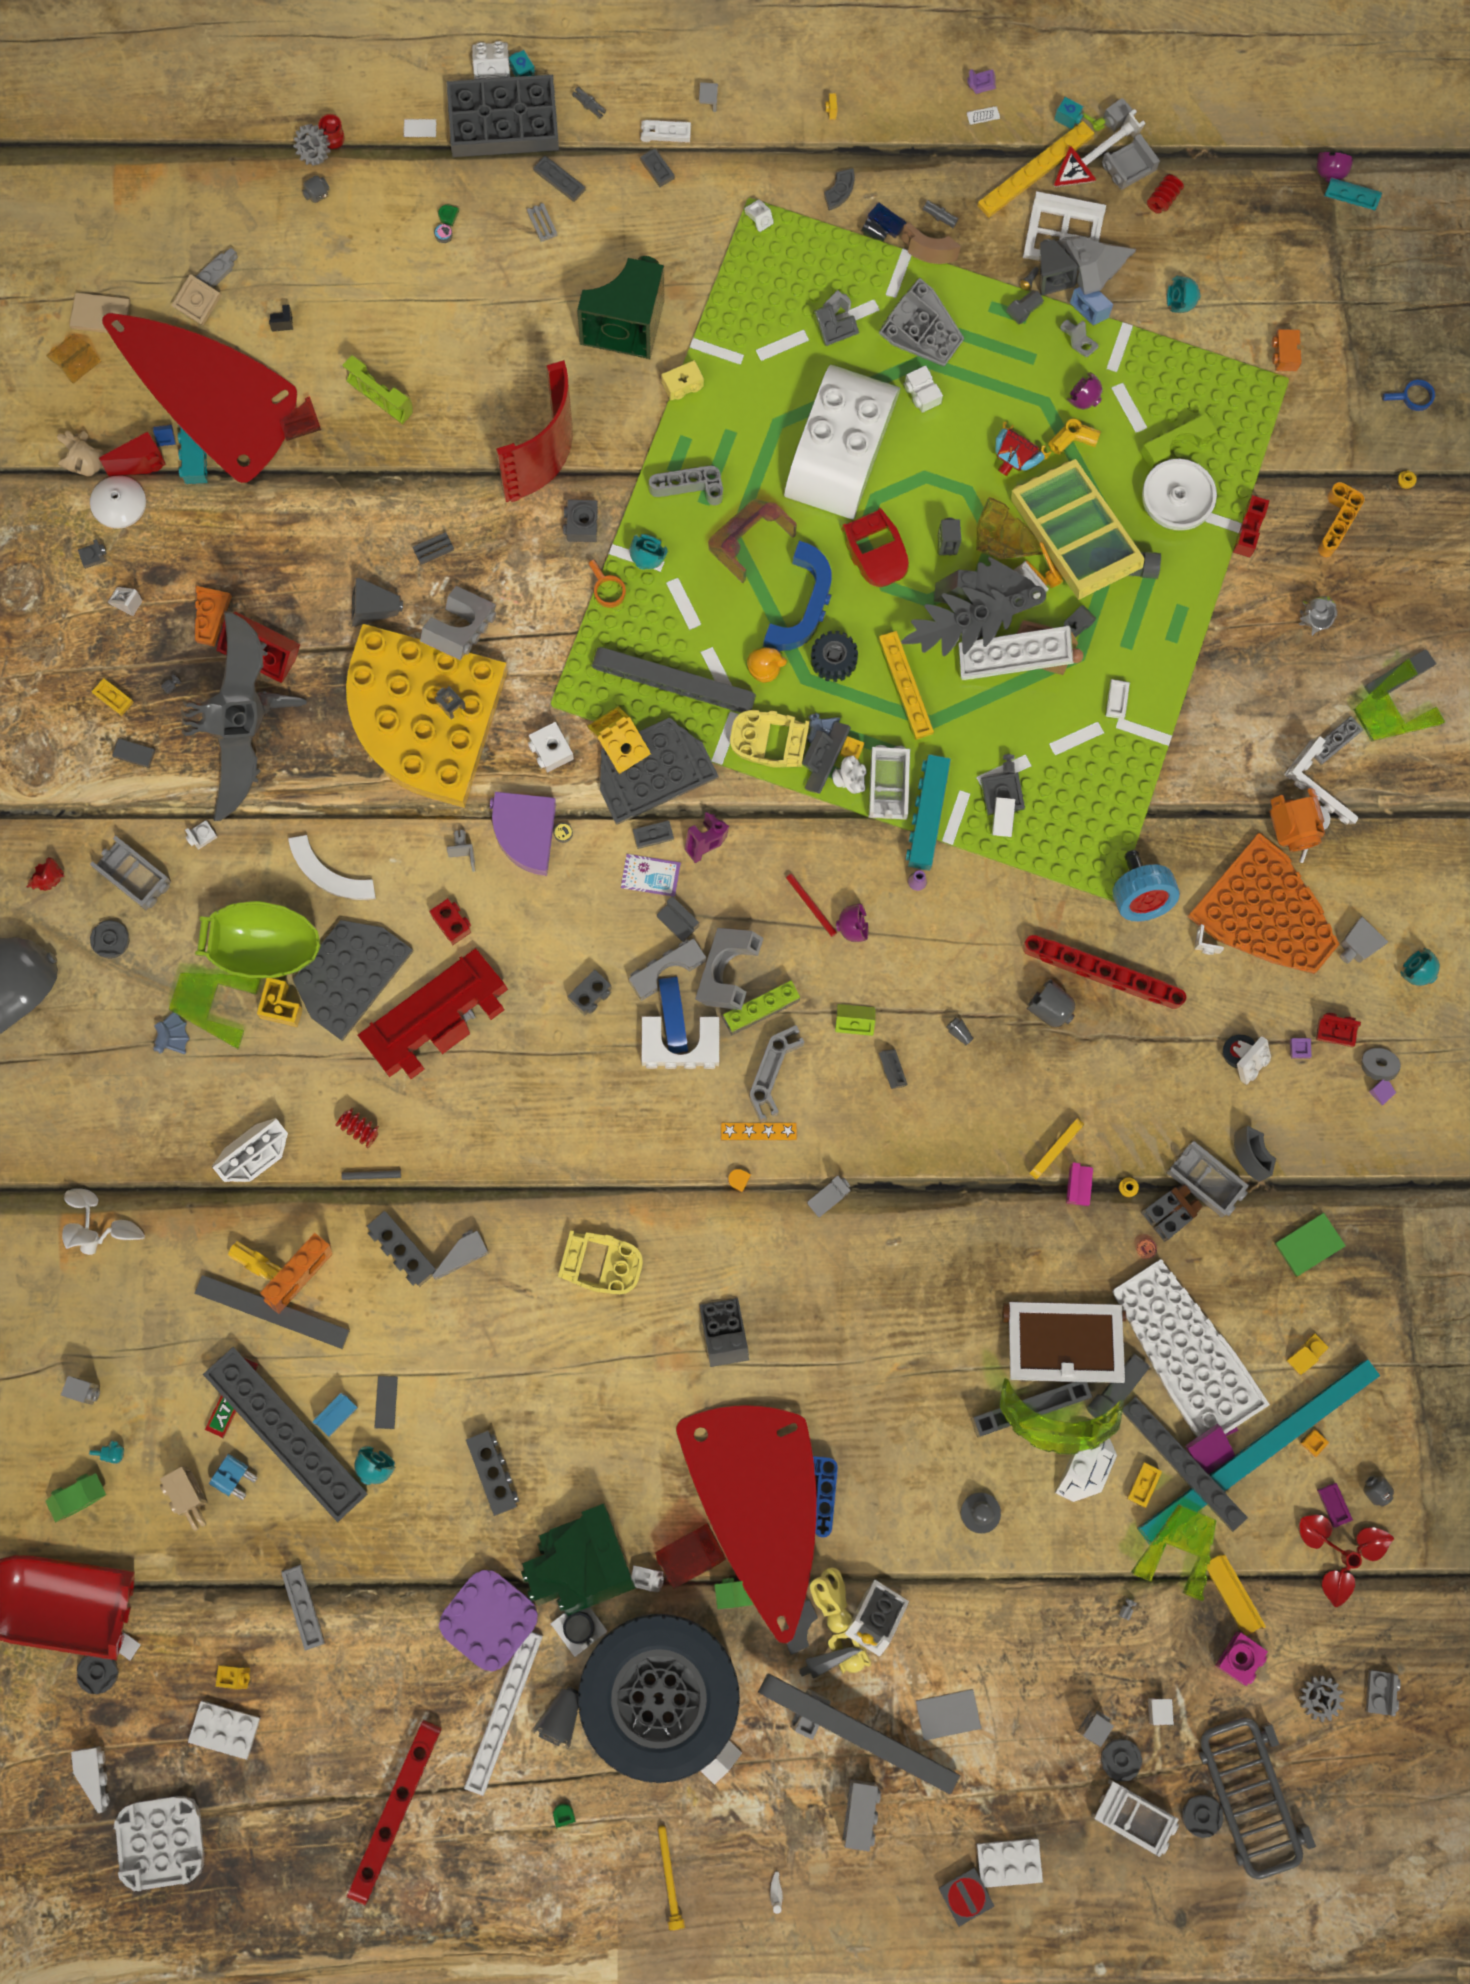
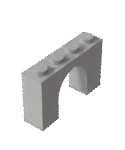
M456 586L448 595L445 610L464 618L470 625L466 627H453L431 617L422 628L420 641L461 660L465 654H469L473 643L476 644L478 642L480 634L486 632L488 624L493 623L496 617L494 612L496 604Z
M717 928L695 999L706 1006L741 1010L747 992L736 985L724 984L722 978L723 971L727 963L737 955L758 956L763 937L753 931Z

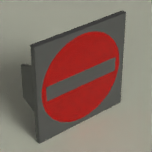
M975 1868L938 1888L958 1927L994 1907Z

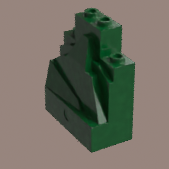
M604 1503L581 1512L582 1516L576 1520L539 1535L540 1542L537 1545L542 1556L522 1563L524 1570L521 1571L524 1582H528L530 1589L527 1590L531 1601L535 1600L537 1606L557 1599L560 1611L564 1610L568 1616L636 1589Z

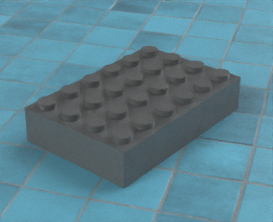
M553 75L446 81L453 157L559 150Z

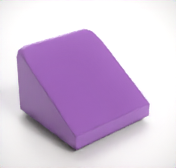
M1385 1079L1379 1081L1369 1091L1381 1105H1384L1396 1094L1391 1083L1384 1081Z

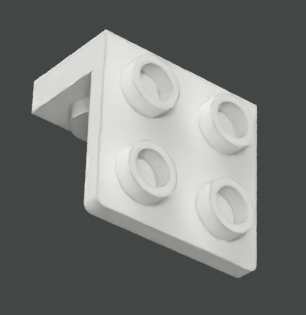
M497 41L493 44L480 42L472 45L475 80L510 77L508 43Z

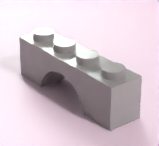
M687 939L680 943L679 948L676 950L670 949L665 952L663 958L658 961L656 959L650 961L645 969H638L631 973L629 983L639 999L643 1001L657 992V979L663 970L668 967L679 966L690 972L705 963L706 957L694 939L691 941Z

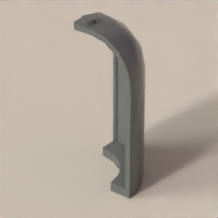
M19 937L0 939V1034L39 1005L51 991L57 979V958L53 953H48L32 940Z

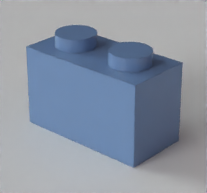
M1080 287L1074 289L1070 304L1092 325L1109 318L1113 303L1100 291L1084 295Z

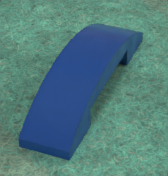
M678 977L658 979L668 1050L674 1054L688 1052Z

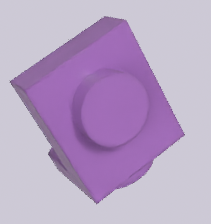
M973 69L969 70L967 81L969 88H972L975 94L996 89L995 72L993 69L978 74Z

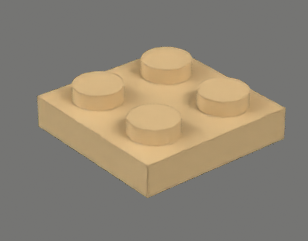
M190 274L171 306L204 326L222 294Z

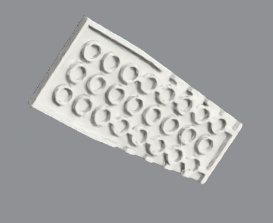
M1161 1259L1115 1288L1112 1292L1119 1305H1122V1310H1126V1318L1167 1393L1196 1438L1217 1423L1226 1434L1270 1404L1237 1354L1222 1335L1216 1331L1212 1322L1201 1312V1308L1197 1303H1194L1186 1289L1179 1284L1175 1275L1169 1271Z

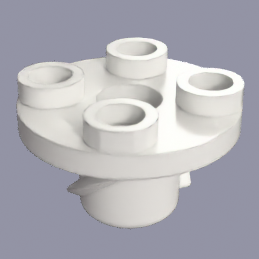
M854 756L845 757L842 761L841 769L837 770L835 768L833 772V782L837 787H846L853 794L863 792L865 790L864 775H866V768L863 764L860 765Z

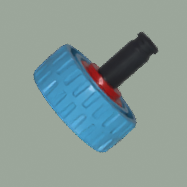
M1128 851L1124 858L1129 872L1121 876L1113 888V897L1120 915L1127 920L1140 922L1151 920L1167 913L1176 905L1180 896L1173 873L1169 868L1162 865L1144 866L1138 851Z

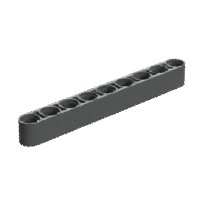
M602 647L597 648L591 665L594 669L740 713L752 710L756 695L748 690Z

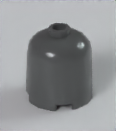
M1049 979L1043 984L1045 988L1041 994L1037 991L1026 1009L1049 1026L1057 1028L1064 1023L1069 1024L1073 1020L1075 1015L1072 1013L1075 1010V1001L1053 980Z

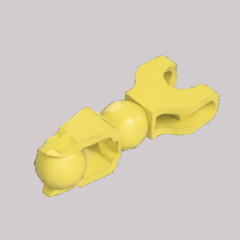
M827 1568L821 1574V1577H817L811 1582L810 1590L815 1604L821 1608L824 1617L828 1616L827 1626L834 1632L828 1642L833 1652L843 1649L841 1638H850L845 1633L852 1620V1616L845 1609L848 1605L845 1598V1584L841 1573L836 1568ZM828 1574L834 1576L835 1582L833 1584L830 1583ZM817 1584L822 1585V1591L818 1590ZM853 1639L854 1648L863 1650L839 1664L840 1671L843 1674L845 1671L857 1673L865 1665L871 1666V1660L866 1652L867 1648Z

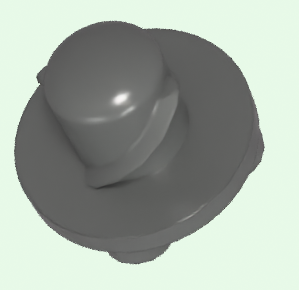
M975 1493L965 1499L960 1515L964 1525L970 1531L983 1534L996 1528L1001 1518V1509L996 1499L991 1495Z

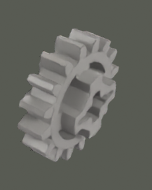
M312 124L301 126L300 130L296 131L298 137H294V140L297 142L294 147L298 148L296 155L300 154V160H306L307 165L312 164L314 166L324 163V160L328 159L326 153L331 151L327 148L330 145V142L326 141L328 135H323L324 129L318 130V125L312 126Z
M1319 1676L1318 1680L1316 1677H1311L1312 1683L1305 1681L1304 1683L1307 1687L1300 1688L1303 1695L1298 1696L1299 1699L1303 1700L1300 1707L1307 1708L1304 1713L1306 1715L1311 1714V1719L1316 1720L1318 1717L1320 1722H1324L1325 1717L1331 1721V1715L1338 1717L1337 1709L1343 1710V1707L1339 1704L1345 1701V1699L1339 1696L1343 1693V1690L1336 1689L1339 1684L1336 1682L1332 1683L1331 1678L1325 1680L1324 1676ZM1321 1685H1326L1330 1688V1691H1325ZM1320 1695L1325 1697L1322 1699V1702H1318V1699L1321 1698ZM1318 1706L1322 1713L1316 1712L1312 1707Z

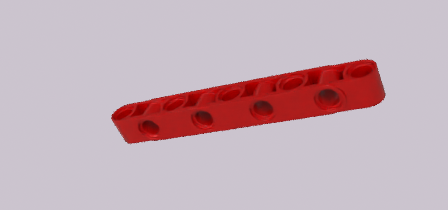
M1037 935L1027 937L1022 947L1025 954L1047 964L1171 1009L1181 1007L1187 998L1184 990L1169 985L1164 981ZM1028 942H1034L1037 948H1029ZM1064 955L1071 956L1073 961L1070 963L1066 962ZM1100 969H1106L1108 976H1103L1100 973ZM1136 982H1142L1144 989H1139L1136 986ZM1172 995L1179 996L1180 1002H1174Z
M426 1720L422 1721L348 1891L347 1898L366 1906L442 1727ZM417 1747L425 1749L426 1754L423 1758L416 1756L415 1749ZM403 1786L408 1789L407 1797L399 1796V1787ZM382 1827L390 1828V1837L382 1836ZM365 1867L373 1869V1877L369 1878L364 1875Z

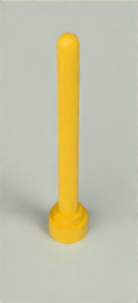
M660 1825L658 1827L671 1914L668 1928L669 1931L685 1928L684 1918L679 1915L666 1827Z

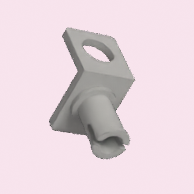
M1065 320L1062 323L1061 330L1071 336L1072 348L1083 356L1088 357L1099 347L1096 342L1086 336L1084 321L1080 322L1077 326L1073 325L1069 320ZM1084 344H1090L1092 346L1089 350H1083L1081 348Z
M458 830L453 833L455 846L447 847L448 856H470L472 871L475 872L473 845H466V832L464 830H460V837Z

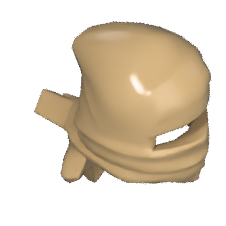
M66 431L65 435H57V439L65 444L69 450L67 457L59 460L58 465L71 472L93 476L102 466L99 457L103 456V450L94 449L86 444L88 434L85 431H82L80 435L75 434L74 436L69 431Z

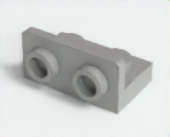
M1369 1670L1366 1712L1390 1716L1396 1715V1712L1399 1710L1397 1691L1400 1690L1401 1686L1398 1674Z

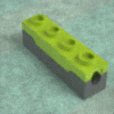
M791 980L743 1004L741 1010L733 1009L723 1014V1021L732 1036L798 1003L800 995Z

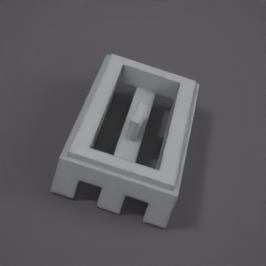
M543 203L539 207L536 205L533 206V209H527L528 216L540 242L557 236L556 229ZM540 211H542V213H543V215H544V217H545V219H546V221H547V224H548V226H549V228H550V230H551V232H552L551 234L549 233V231H548V229H547V227H546V225H545V223H544V220H543V218H542V216H541V214H540ZM535 213L545 232V236L542 235L539 226L533 216V214Z

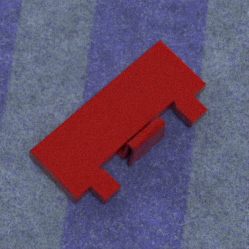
M476 948L464 957H459V961L374 1023H369L370 1026L357 1035L389 1078L401 1069L404 1070L410 1079H413L425 1070L412 1052L427 1041L431 1040L443 1055L470 1035L464 1019L462 1020L461 1016L477 1004H479L490 1020L505 1010L497 998L505 993L508 988Z

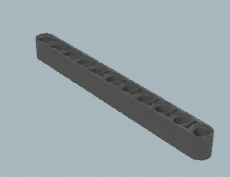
M767 1673L758 1690V1693L950 1795L960 1778V1775L769 1673Z

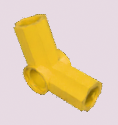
M1070 419L1048 445L1055 454L1059 455L1075 440L1095 447L1101 431L1082 425L1077 419ZM1072 428L1076 432H1071L1069 429Z

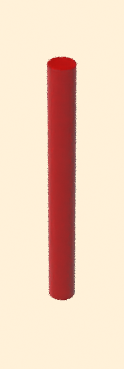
M789 874L786 877L788 882L831 937L835 936L837 931L793 874Z

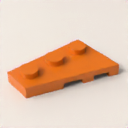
M196 586L197 601H195V608L197 609V618L195 619V641L215 647L225 618L224 612L228 609L232 595L227 592Z

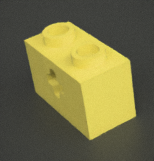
M694 360L661 374V383L672 401L674 399H681L690 392L699 391L704 387V378Z

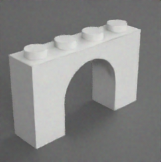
M642 1017V1066H646L647 1069H656L657 1066H665L666 1069H676L677 1066H684L685 1069H695L696 1066H704V1069H715V1066H719V1017H700L699 1043L693 1051L684 1055L671 1053L663 1045L661 1039V1017Z

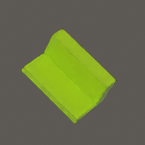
M837 1004L835 1032L873 1036L875 1007Z

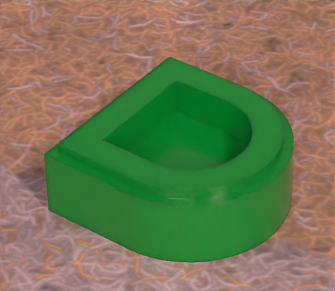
M443 205L438 211L439 220L444 224L453 226L459 213V208Z
M561 1803L555 1807L553 1819L556 1828L576 1822L573 1808L569 1804Z

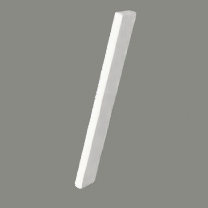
M531 1632L513 1656L464 1788L466 1790L484 1796L543 1636Z

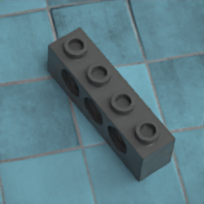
M386 1211L367 1225L370 1230L368 1235L374 1241L379 1240L381 1242V1250L387 1256L391 1254L394 1257V1265L400 1271L404 1269L407 1272L406 1278L413 1286L417 1284L421 1287L433 1276L436 1269ZM386 1231H392V1239L384 1240L383 1234ZM400 1245L406 1247L403 1255L396 1254V1248ZM412 1260H417L419 1263L418 1268L415 1270H410L408 1267Z
M486 1431L466 1439L493 1515L497 1516L517 1508V1502L520 1501L516 1490L512 1491L509 1485L512 1483L509 1472H505L502 1465L505 1464L501 1452L497 1453L495 1446L498 1445L495 1434H490V1431ZM490 1448L492 1456L487 1460L483 1459L481 1456L482 1450ZM491 1467H497L499 1470L498 1477L494 1479L488 1475ZM498 1486H504L506 1489V1494L502 1498L497 1497L495 1494Z

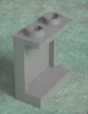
M1138 134L1134 137L1131 144L1111 155L1109 152L1105 153L1102 165L1112 176L1113 182L1122 190L1155 172L1160 160L1142 135Z

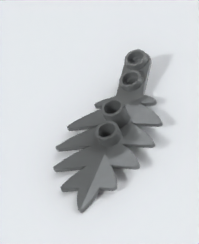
M1033 586L1005 597L997 590L991 589V593L995 598L993 599L980 591L963 587V591L974 606L960 598L943 593L942 597L954 613L938 606L925 604V608L935 622L920 619L912 620L911 622L916 631L906 636L901 643H921L922 652L925 653L941 639L942 655L946 656L956 645L962 633L963 654H966L975 643L982 628L983 646L987 647L996 635L1002 620L1004 628L1008 629L1012 621V615L1043 603L1046 599V591L1041 586ZM1035 593H1040V597L1038 599H1035L1033 597ZM1022 600V605L1017 606L1016 601Z

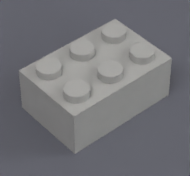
M850 1779L842 1839L845 1848L870 1852V1846L874 1847L875 1833L872 1830L873 1825H877L878 1812H876L875 1807L876 1803H880L881 1790H879L875 1782Z

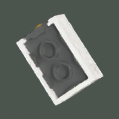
M874 1580L865 1592L845 1635L880 1657L890 1644L909 1601Z

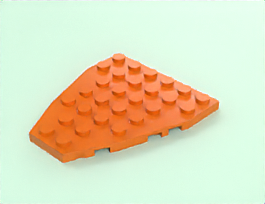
M1260 833L1257 834L1188 915V918L1198 926L1204 925V931L1218 942L1273 964L1313 974L1320 969L1340 945L1336 936L1332 933L1333 929L1330 923H1327L1323 915L1322 906L1310 888L1306 887L1302 881L1299 871L1296 872L1292 866L1289 856Z

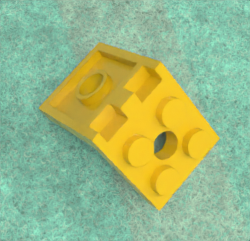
M619 706L587 726L589 731L599 740L619 774L651 754L631 718ZM624 743L630 744L627 752H621V746Z

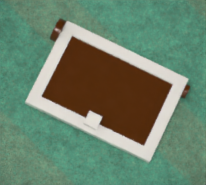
M1003 1303V1323H1009L1010 1380L1125 1382L1123 1322H1126V1310H1122V1305Z

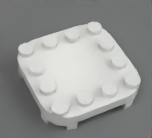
M175 1796L136 1802L126 1806L119 1813L114 1822L119 1860L118 1876L127 1887L133 1889L132 1891L185 1884L191 1882L202 1872L205 1857L201 1815L194 1799L186 1796Z

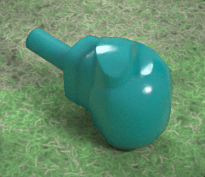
M110 1441L108 1446H102L101 1451L90 1450L89 1455L100 1456L101 1461L118 1464L123 1459L124 1448L118 1444V1441Z

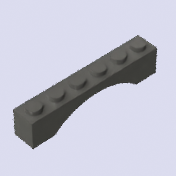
M1073 1382L973 1417L971 1422L978 1438L1092 1398L1087 1382Z

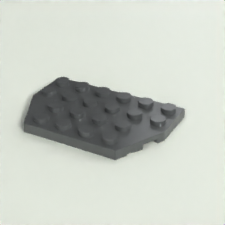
M671 718L639 731L651 754L620 774L615 769L604 748L601 749L600 792L616 825L719 778L703 743L690 735L684 728L677 725ZM624 743L621 746V752H627L630 744Z
M340 920L321 944V948L314 961L301 969L293 979V982L310 1017L339 1040L343 1041L414 951L383 927Z

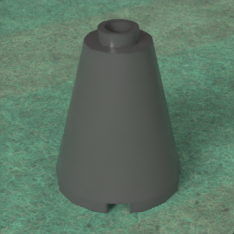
M571 1687L562 1689L535 1724L532 1732L535 1734L538 1731L540 1732L538 1737L557 1746H560V1743L566 1744L564 1748L569 1749L578 1712V1691Z

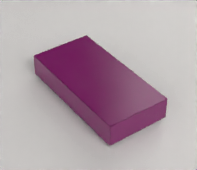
M1336 1482L1317 1490L1333 1528L1353 1520Z

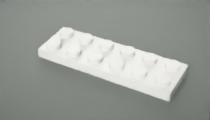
M1070 626L994 637L987 647L983 646V639L976 640L966 654H963L962 643H959L962 680L1074 664Z

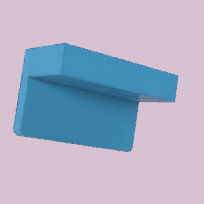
M340 1393L313 1423L330 1437L358 1407L345 1394Z

